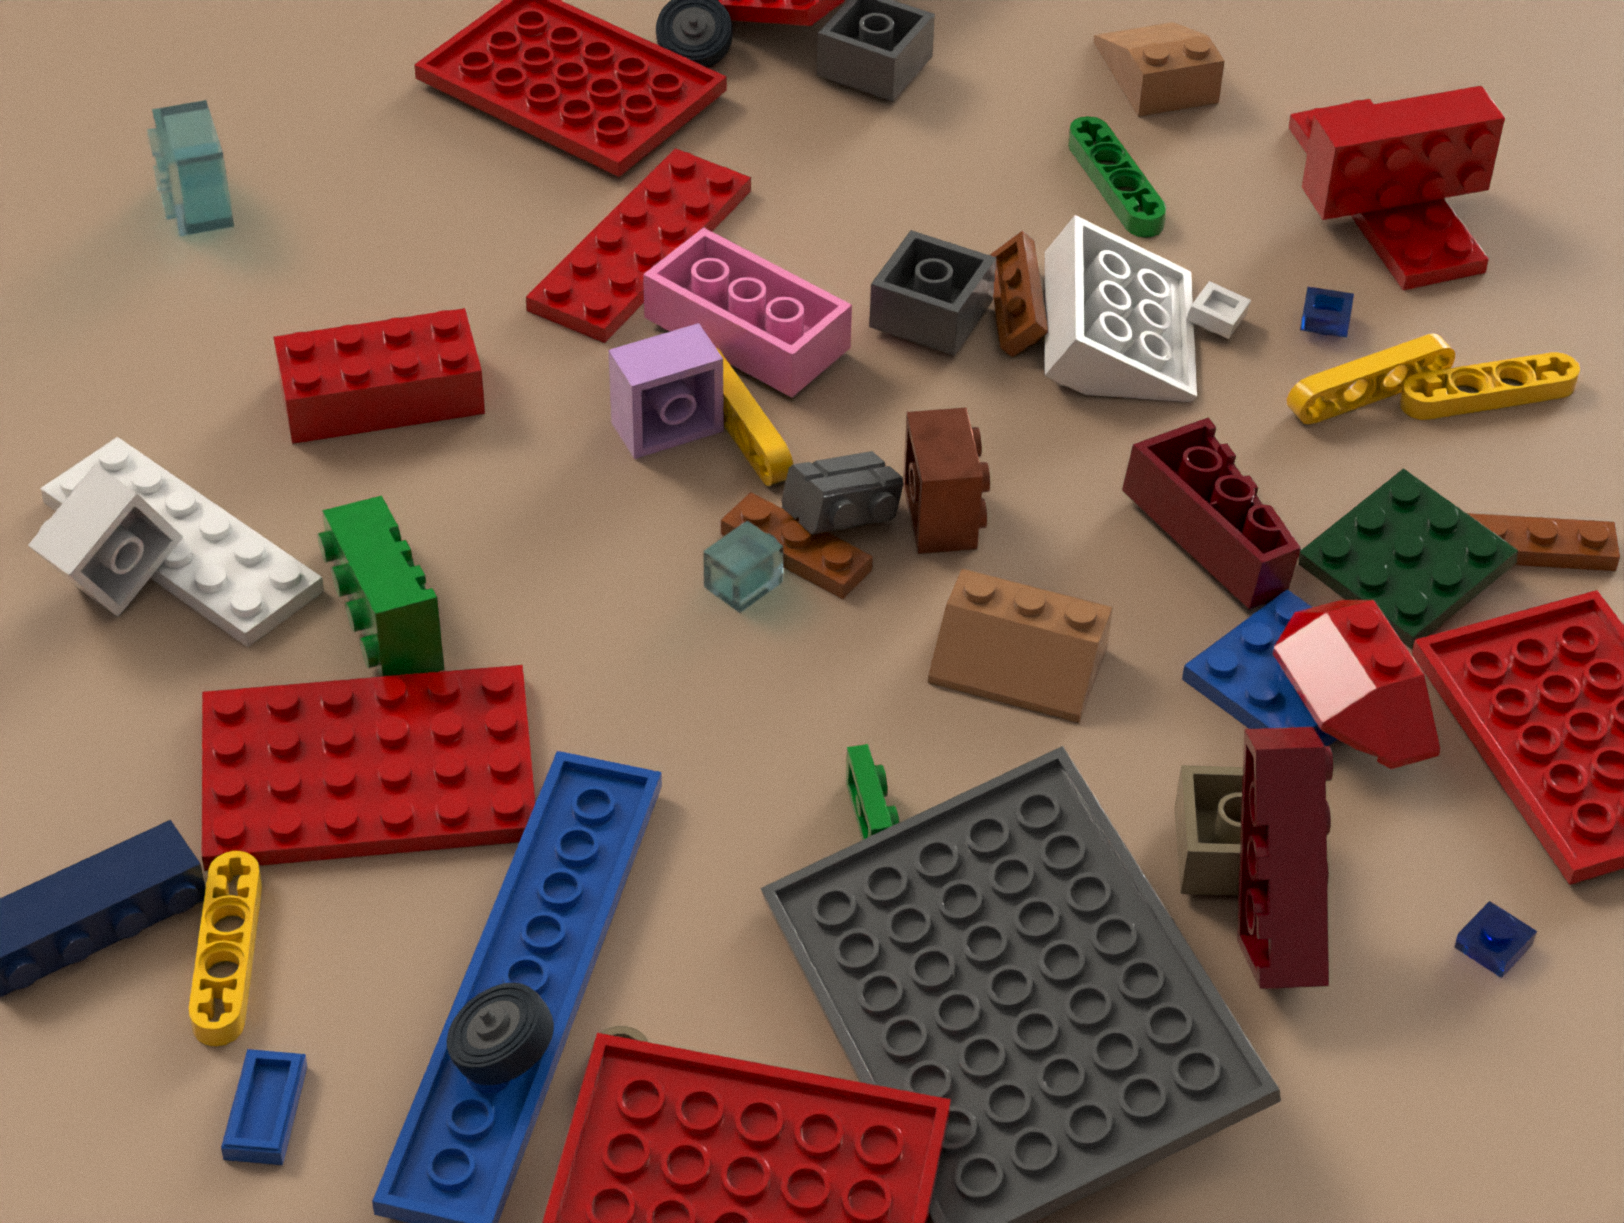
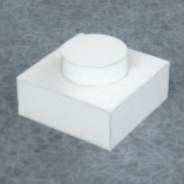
M1209 281L1191 305L1187 320L1205 328L1209 332L1229 339L1247 315L1251 300Z

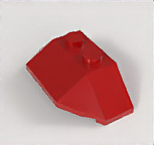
M1339 600L1294 612L1274 646L1273 656L1322 731L1355 750L1378 757L1377 762L1389 769H1395L1439 756L1441 748L1425 675L1374 600Z

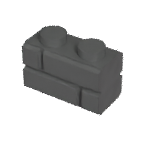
M873 451L816 460L813 463L793 464L788 469L781 500L782 508L794 519H799V523L812 535L889 521L896 517L904 485L903 477L892 467H885V462Z

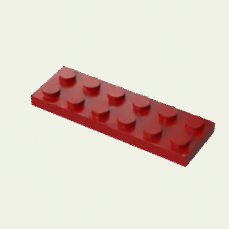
M1371 99L1354 100L1349 103L1290 114L1288 128L1307 154L1314 114L1372 105L1373 102ZM1444 198L1350 215L1402 290L1486 273L1489 258Z
M675 148L526 296V311L606 343L644 303L643 274L703 227L713 232L751 192V177Z

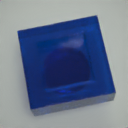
M1308 286L1300 330L1320 335L1347 338L1354 294Z
M1489 901L1458 933L1454 947L1502 978L1533 945L1537 931Z

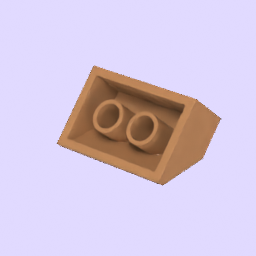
M961 569L946 603L928 674V683L1079 723L1107 652L1113 607Z

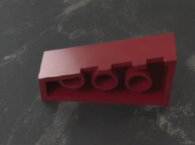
M1313 727L1244 729L1237 941L1260 989L1329 986L1327 886L1329 871L1327 835H1329L1331 828V813L1329 803L1326 800V781L1332 780L1333 756L1331 748L1324 746Z

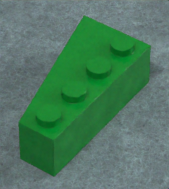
M382 495L322 510L325 531L317 533L320 551L325 563L333 561L335 564L334 567H331L334 586L339 597L347 595L349 599L348 602H345V607L352 631H362L364 637L360 638V647L367 668L376 666L380 677L445 670L437 596L433 588L426 589L425 574L420 565L414 566L411 548L406 540H401L399 526Z

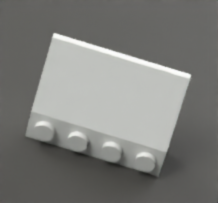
M1075 215L1045 251V312L1049 331L1045 334V376L1061 386H1067L1084 395L1193 402L1197 397L1194 323L1187 320L1190 307L1193 304L1191 272Z

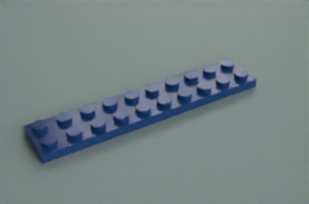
M561 751L556 752L372 1200L374 1215L407 1223L499 1222L661 791L662 772ZM504 983H520L529 986L539 994L551 1012L554 1030L549 1046L542 1057L529 1070L513 1080L498 1085H480L472 1082L456 1067L447 1050V1035L454 1018L472 998L493 986Z

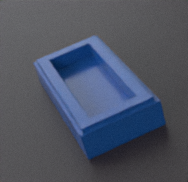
M247 1049L221 1146L223 1160L283 1165L308 1067L306 1054Z

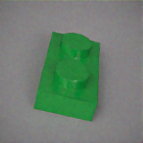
M869 745L847 747L845 783L861 838L864 840L900 823L899 816L894 805H886L884 797L888 795V785L885 769L882 764L874 765Z

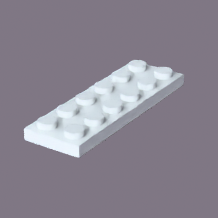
M116 437L40 488L43 502L57 511L71 494L75 485L97 464L138 493L183 536V539L150 579L247 648L324 592L323 580L320 575L119 437Z

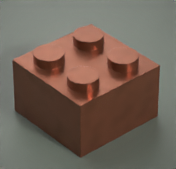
M966 407L907 412L903 488L918 554L975 550L978 548L979 529L987 527V508L985 499L982 498V493L990 491L989 466L987 462L979 461V457L982 454L979 427L971 428Z

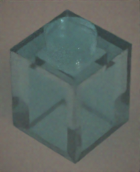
M749 521L744 522L703 551L704 588L741 613L783 582L784 546L773 535L764 533Z

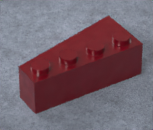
M1209 417L1133 444L1122 491L1248 609L1269 602L1285 590H1289L1301 547L1273 507L1262 504L1257 497L1259 487L1250 475L1243 476L1235 466V453L1228 443L1220 444L1216 439V426Z

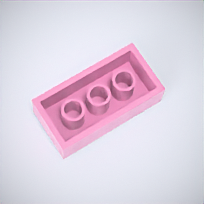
M704 227L643 274L644 318L668 331L699 323L729 364L791 398L851 348L852 304Z

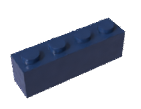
M171 819L0 898V998L17 989L26 988L36 982V980L70 964L81 962L89 955L122 939L131 938L143 929L175 914L184 913L194 905L204 901L206 888L201 863Z

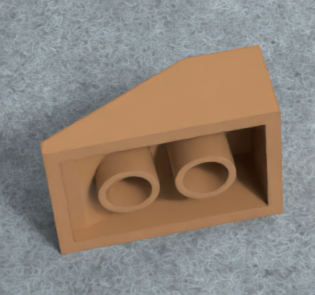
M1174 22L1094 35V44L1138 117L1219 103L1225 60L1208 35Z

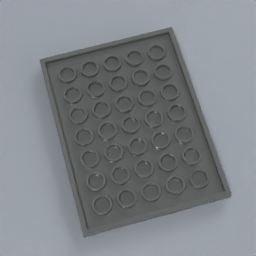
M1063 746L761 888L766 904L859 1082L951 1099L950 1113L928 1214L932 1223H1034L1281 1101L1279 1087Z

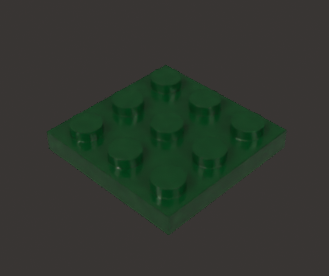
M1403 468L1300 550L1298 564L1345 600H1374L1401 641L1410 649H1413L1415 639L1429 636L1517 563L1518 550Z

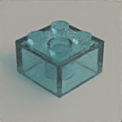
M202 100L152 109L155 128L147 129V136L152 157L155 156L156 165L153 166L157 189L158 192H164L161 193V199L166 220L175 219L180 237L234 227L224 156L207 101Z

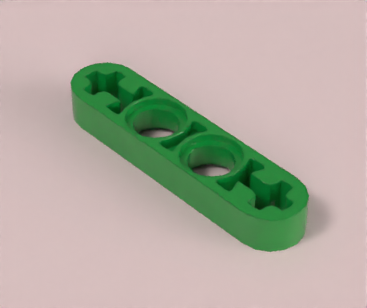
M1091 116L1075 119L1069 129V150L1124 228L1130 234L1137 237L1147 238L1159 235L1164 229L1166 205L1105 121ZM1098 161H1111L1116 164L1105 165L1098 163ZM1129 187L1135 189L1136 191L1127 192L1118 190L1116 188Z

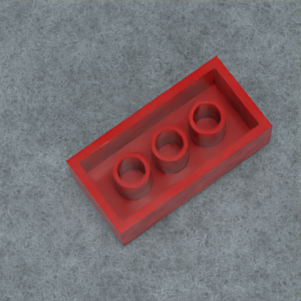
M1482 85L1314 114L1301 187L1322 220L1487 191L1490 188L1505 117Z
M465 308L442 310L435 313L408 317H395L388 320L354 325L348 324L307 332H295L273 337L279 381L292 444L485 414L482 369Z

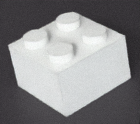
M95 464L86 476L75 485L71 494L52 517L41 526L38 534L28 546L78 589L116 617H119L183 539V536L138 493Z

